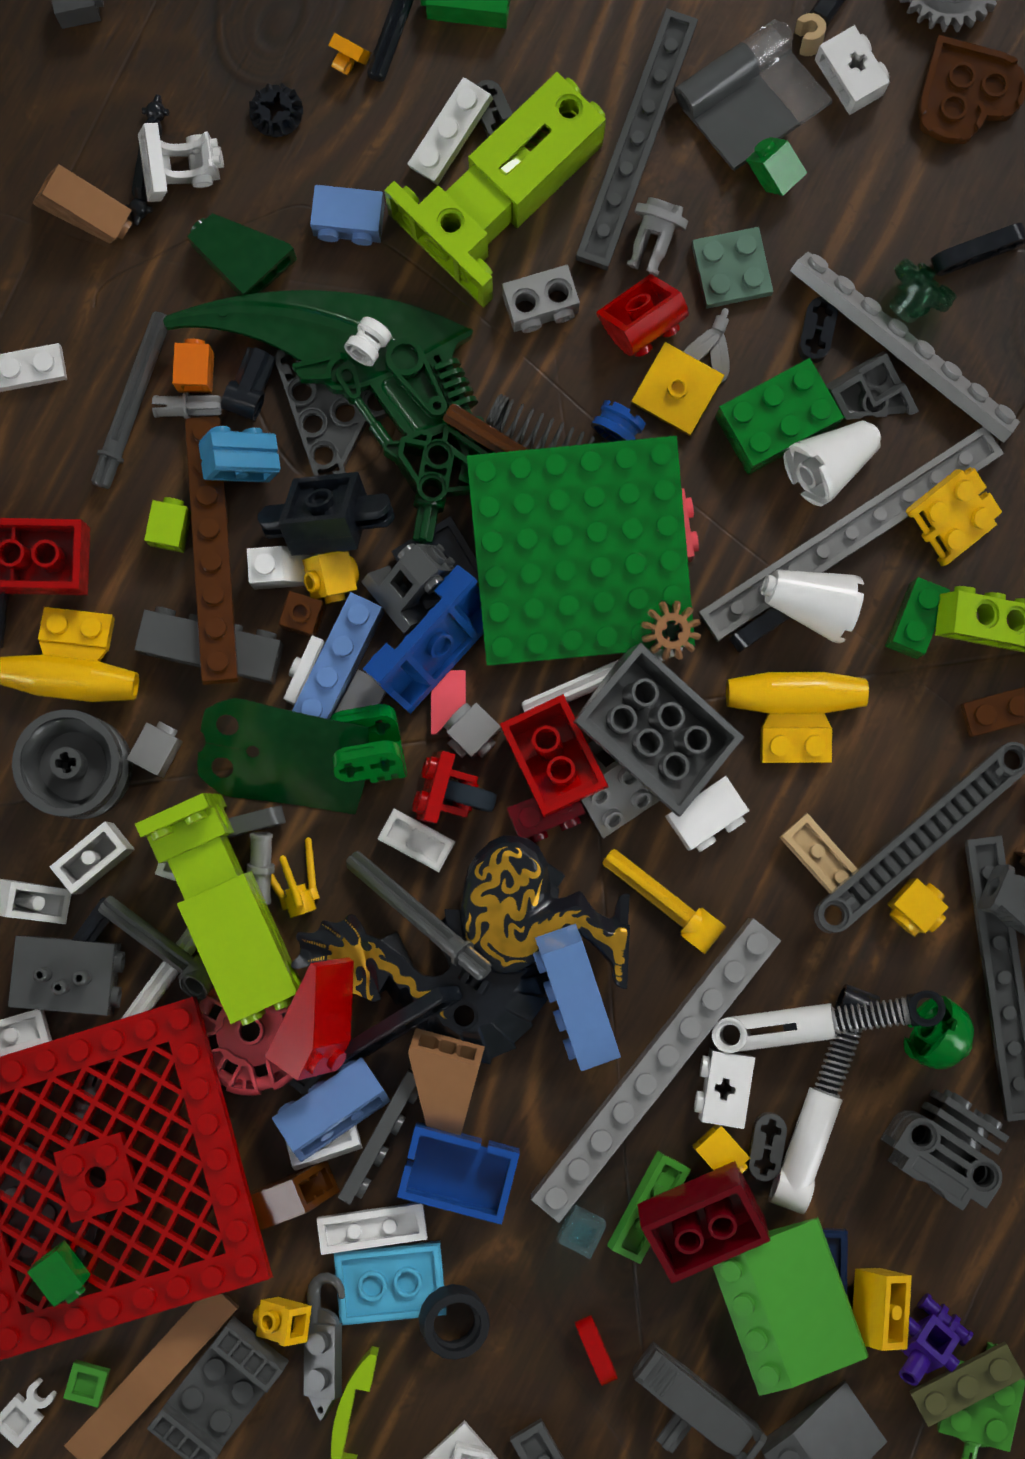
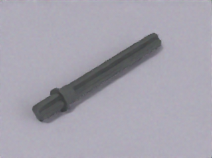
M155 311L151 315L102 450L97 451V455L100 457L91 481L98 487L109 489L118 465L124 462L122 455L168 331L164 327L163 320L167 316L164 313Z
M355 851L347 858V868L449 955L453 965H460L477 980H483L491 972V963L474 949V944L471 941H464L361 852Z

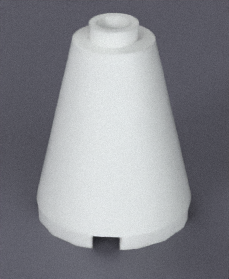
M859 421L798 441L800 443L792 444L788 447L789 450L784 452L783 456L789 479L793 485L797 482L800 483L805 490L801 493L805 500L813 505L822 507L831 502L880 449V431L872 423Z
M775 570L772 575L765 577L761 587V594L765 596L766 604L835 643H843L846 639L841 637L845 630L852 632L858 620L864 598V593L858 592V584L864 585L861 577L850 574Z

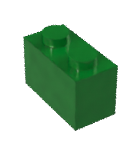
M920 577L909 583L885 647L914 659L925 655L936 628L940 594L950 592V589Z

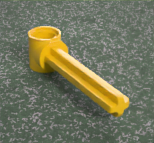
M617 849L611 850L603 860L602 864L604 867L682 927L680 935L702 953L706 954L725 930L726 926L702 907L694 911Z

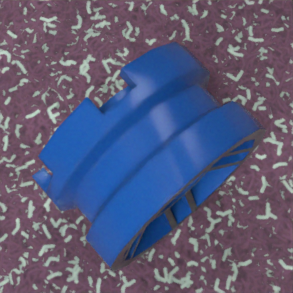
M605 400L600 409L602 413L600 416H595L591 423L593 430L609 442L636 440V434H641L645 428L646 423L639 415L634 417L629 413L630 409L624 405L614 402L611 406L609 405L611 401Z

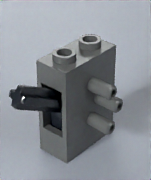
M105 897L100 899L72 939L28 935L15 936L8 1007L106 1016L114 1014L115 1008H119L121 1004L122 988L117 987L118 972L122 973L124 970L125 952L121 951V943L97 941L110 923V920L98 911L99 906L106 899Z

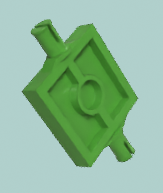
M987 1342L986 1350H988V1349H990V1348H992V1347H994V1346H996V1345H998V1344H996V1343L993 1344L992 1342ZM1023 1378L938 1422L937 1430L939 1433L957 1437L965 1443L961 1459H976L979 1447H992L1010 1452L1025 1388V1379Z

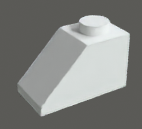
M287 546L247 548L249 584L254 590L305 586V571L302 560L321 553L291 556Z
M0 879V916L66 924L71 893L68 889Z

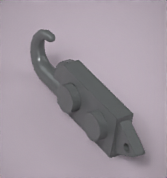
M329 1272L320 1273L313 1277L307 1289V1305H311L312 1308L308 1340L304 1343V1396L309 1397L320 1421L326 1419L335 1400L342 1397V1323H340L339 1318L334 1312L321 1308V1288L327 1283L333 1285L337 1290L339 1299L345 1298V1289L341 1280Z

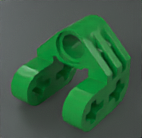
M375 704L342 710L330 717V720L369 727V743L344 747L334 753L332 758L333 772L337 779L344 782L370 779L371 783L407 777L401 735L394 708L386 704Z

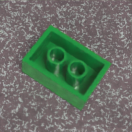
M808 358L719 406L715 418L746 473L750 475L783 457L784 452L789 450L788 447L792 444L800 443L798 441L837 428L844 416L811 358Z

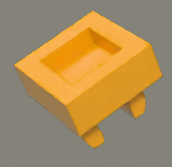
M336 33L333 34L329 46L339 51L331 67L346 75H349L355 60L366 65L372 54Z

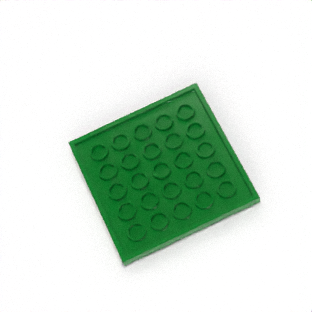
M677 436L467 455L487 666L626 653L631 647L642 643L649 650L656 641L643 642L642 636L651 634L652 629L641 627L642 622L653 624L655 621L648 615L647 611L649 609H653L660 616L662 613L659 603L662 601L666 602L669 613H671L674 601L681 603L679 615L687 607L692 608ZM691 614L686 620H692L693 614ZM672 621L666 622L667 629L662 631V635L664 637L669 636L670 640H674L675 632L679 631L680 628L678 624L672 625ZM694 627L690 628V632H694ZM689 637L688 642L695 646V639Z

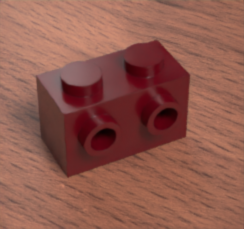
M534 797L507 808L517 836L532 840L534 843L548 838L547 831L560 826L561 831H565L581 824L579 817L586 814L581 801H578L544 817Z

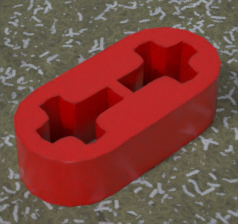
M592 1315L576 1321V1328L601 1386L617 1380L616 1370Z

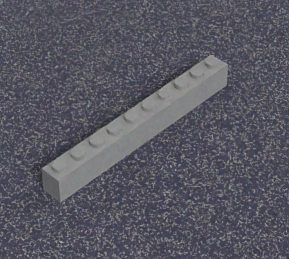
M754 918L746 920L532 1191L531 1201L560 1223L781 942L779 938Z

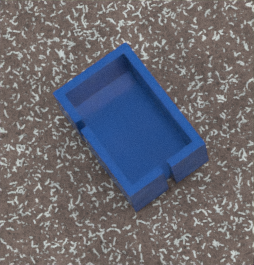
M417 1121L407 1156L408 1159L414 1161L407 1160L397 1197L502 1225L520 1155V1148L490 1140L487 1147L481 1146L482 1138L461 1133V1136L427 1127L425 1123Z

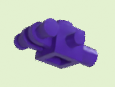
M926 1293L920 1299L917 1307L923 1309L930 1316L918 1322L909 1316L908 1349L901 1350L908 1358L899 1371V1375L906 1383L912 1386H917L925 1373L928 1374L943 1366L950 1372L955 1370L960 1360L952 1352L958 1343L963 1347L973 1336L971 1330H967L960 1324V1317L956 1314L948 1315L949 1308L945 1304L939 1305L931 1298L932 1296L929 1293Z

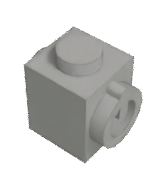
M465 703L443 726L447 730V735L451 738L447 744L461 758L467 754L471 759L477 754L483 758L495 746L496 742L493 738L501 731V726L477 703L472 707Z

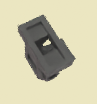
M409 544L398 554L399 561L393 568L389 565L372 571L361 581L403 634L412 631L428 613L420 603L422 595L425 592L428 594L435 592L434 590L444 580L443 578L454 569V559L451 557L446 559L442 553L445 549L441 544L437 546ZM404 576L413 584L410 590L402 581Z

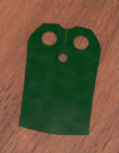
M239 698L227 699L205 709L200 731L204 734L206 743L202 751L198 752L197 766L198 775L214 790L230 797L356 814L365 780L353 782L340 781L334 775L332 758L334 753L341 748L369 743V727L302 714ZM222 715L233 716L238 722L237 732L232 735L222 734L216 726L217 719ZM249 746H256L259 749V755L251 757L247 754L246 750ZM217 758L228 759L233 764V773L228 777L217 776L212 771V762Z

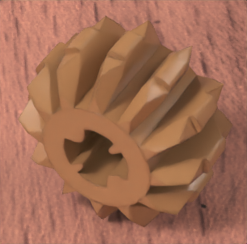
M679 601L673 602L671 613H669L666 602H660L659 608L662 613L660 616L653 609L647 611L648 615L655 620L654 623H641V627L652 629L651 634L642 636V641H656L649 649L653 654L657 653L663 646L661 654L663 660L669 659L671 649H673L676 659H682L681 646L689 652L695 650L694 646L688 642L689 637L696 640L701 638V634L690 632V628L701 624L700 620H686L693 612L691 607H687L679 615L681 607ZM672 621V625L678 624L680 628L679 631L675 632L674 640H670L669 636L664 637L662 635V631L667 629L666 622Z

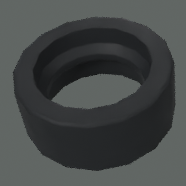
M456 1284L439 1287L429 1294L421 1305L418 1317L420 1332L431 1351L442 1358L452 1360L469 1357L479 1350L487 1339L490 1328L488 1311L478 1295L468 1287ZM457 1302L468 1305L474 1313V1323L468 1333L460 1339L452 1341L439 1338L434 1331V1320L440 1310L449 1304Z

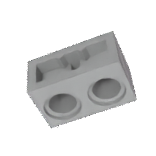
M568 264L502 284V296L514 332L520 330L523 333L534 332L540 329L544 323L554 320L555 323H564L575 317L574 314L579 313L580 301ZM555 291H560L567 296V299L557 303L552 301L549 295ZM521 301H529L534 305V309L530 312H521L516 306Z

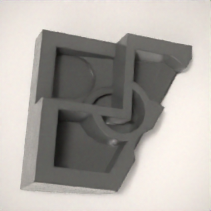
M884 351L826 384L845 420L861 419L864 416L887 417L889 414L902 413L913 415L919 412L906 384L901 382L888 354Z

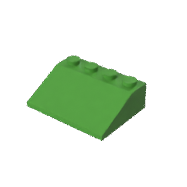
M818 1217L770 1230L768 1232L771 1241L713 1266L759 1396L794 1388L867 1359L869 1356Z

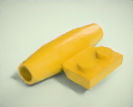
M44 607L38 635L43 654L0 657V685L43 697L86 702L135 700L139 689L138 672L100 662L107 651H109L115 621L112 614Z
M766 672L731 678L726 681L727 707L768 713L761 727L760 761L762 763H832V727L825 713L865 707L869 699L867 679L829 672Z

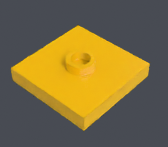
M665 342L634 395L631 404L691 436L725 375Z

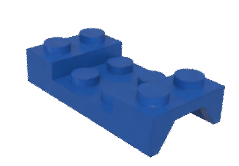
M459 565L434 590L441 600L405 636L399 646L393 649L389 644L385 643L363 668L394 701L410 714L484 634L480 590L476 585L478 581Z

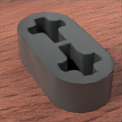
M483 80L476 85L493 96L494 106L492 109L488 106L480 119L488 138L495 130V117H499L501 124H503L513 113L499 84L492 80Z
M282 806L270 807L228 818L234 833L227 837H237L285 824L286 820Z
M772 1112L762 1113L755 1119L748 1152L750 1159L747 1161L749 1172L760 1181L774 1179L779 1174L783 1158L787 1126L780 1116ZM769 1119H773L774 1125L779 1128L778 1133H772L770 1144H765L766 1133L761 1130V1126L768 1125ZM764 1149H768L767 1158L773 1163L772 1168H766L765 1173H760V1169L754 1163L756 1160H762Z

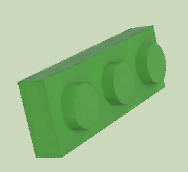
M657 1151L607 1246L612 1251L641 1264L650 1244L641 1229L637 1204L684 1184L691 1169L685 1164Z

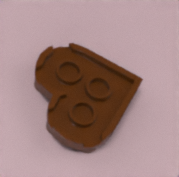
M938 35L919 101L918 116L920 119V130L942 143L966 144L979 132L985 120H1009L1020 109L1025 100V75L1023 69L1017 64L1018 59L999 50Z

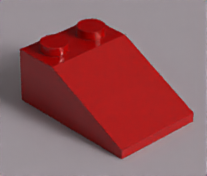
M564 694L500 723L509 747L544 817L609 787L581 729L573 723L575 717Z
M346 957L310 963L265 1055L267 1059L297 1081L334 1072L343 1065L346 1059L345 1051L351 1041L354 961L351 958Z

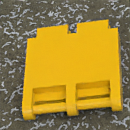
M969 467L965 471L960 469L954 470L906 509L907 515L910 518L914 517L923 531L921 536L924 541L930 542L938 554L937 561L941 566L948 565L997 525L994 519L1002 513L990 492H984L979 496L987 487L975 468ZM921 511L923 512V514L925 515V517H926L927 520L929 521V523H930V525H931L930 528L927 526V524L925 523V521H924L923 518L921 517V515H920V512H921ZM938 536L947 551L944 552L935 537Z

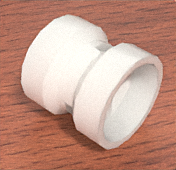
M363 317L357 326L358 332L356 335L349 337L344 348L354 360L365 366H373L379 357V349L386 347L392 335L379 321L371 317Z

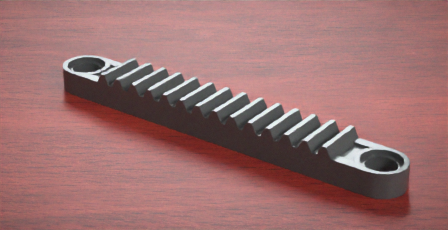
M1009 742L997 748L967 775L962 777L958 783L953 785L949 791L932 803L919 817L902 829L890 842L872 855L860 868L850 874L847 879L842 881L838 887L815 907L814 921L817 927L829 934L842 932L867 912L1025 774V746L1018 742ZM1007 751H1013L1019 756L1020 764L1015 770L1009 769L1004 763L1003 758ZM830 905L837 906L842 912L841 922L835 926L830 925L824 917L825 909Z

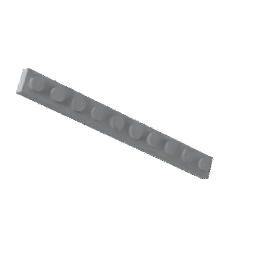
M981 427L699 611L698 615L716 642L720 641L772 607L765 603V596L761 594V587L767 575H772L775 570L824 573L908 518L906 509L954 470L960 469L965 471L971 467L975 468L978 472L1000 458L1004 452L986 428Z

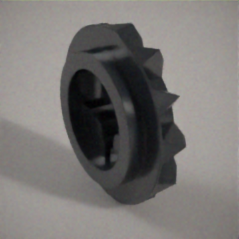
M268 83L260 91L256 90L255 96L249 102L250 119L255 128L266 136L282 137L292 133L299 126L303 117L301 99L295 89L292 90L283 83L280 85ZM280 99V105L284 111H278L272 121L270 109L266 107L274 106L275 102Z

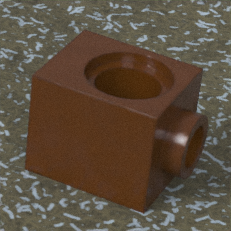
M289 591L279 625L283 630L308 638H311L312 635L317 637L327 607L321 600Z

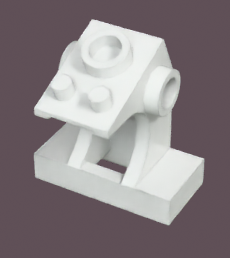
M158 123L143 124L138 133L147 202L161 201L167 193V184L192 183L193 187L204 188L213 185L214 180H220L219 168H224V160L221 147H218L217 138L211 139L209 133L204 132L203 134L186 137V143L169 144L160 140ZM170 157H188L190 170L172 171Z

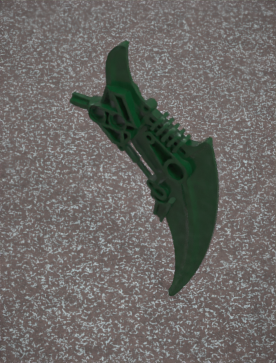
M289 290L254 293L220 299L167 315L163 320L164 327L167 330L179 328L217 329L244 335L274 346L300 361L293 363L292 369L301 383L325 384L332 394H343L350 404H355L370 425V431L383 448V455L396 463L415 492L413 506L418 510L412 540L419 541L421 544L433 543L438 513L444 511L446 497L470 495L467 455L494 453L467 435L459 433V430L443 420L444 414L452 403L457 404L472 414L470 409L477 405L478 400L477 397L472 396L474 391L472 387L468 386L470 384L468 378L463 377L465 371L460 367L459 359L452 358L455 350L471 339L473 330L441 315L403 302L364 294L320 290ZM363 317H371L379 321L392 335L386 347L379 349V357L373 366H365L354 360L344 348L349 337L356 335L358 332L357 326ZM371 390L396 428L404 436L400 441H393L380 421H376L361 399V392ZM476 416L477 418H479V419H481L482 421H484V419H483L482 417ZM404 453L422 457L419 476L413 470ZM433 454H441L445 457L446 462L436 465L429 460V457ZM452 466L460 471L458 484L462 486L449 487ZM427 486H434L441 494L435 498L428 497L423 493V489Z

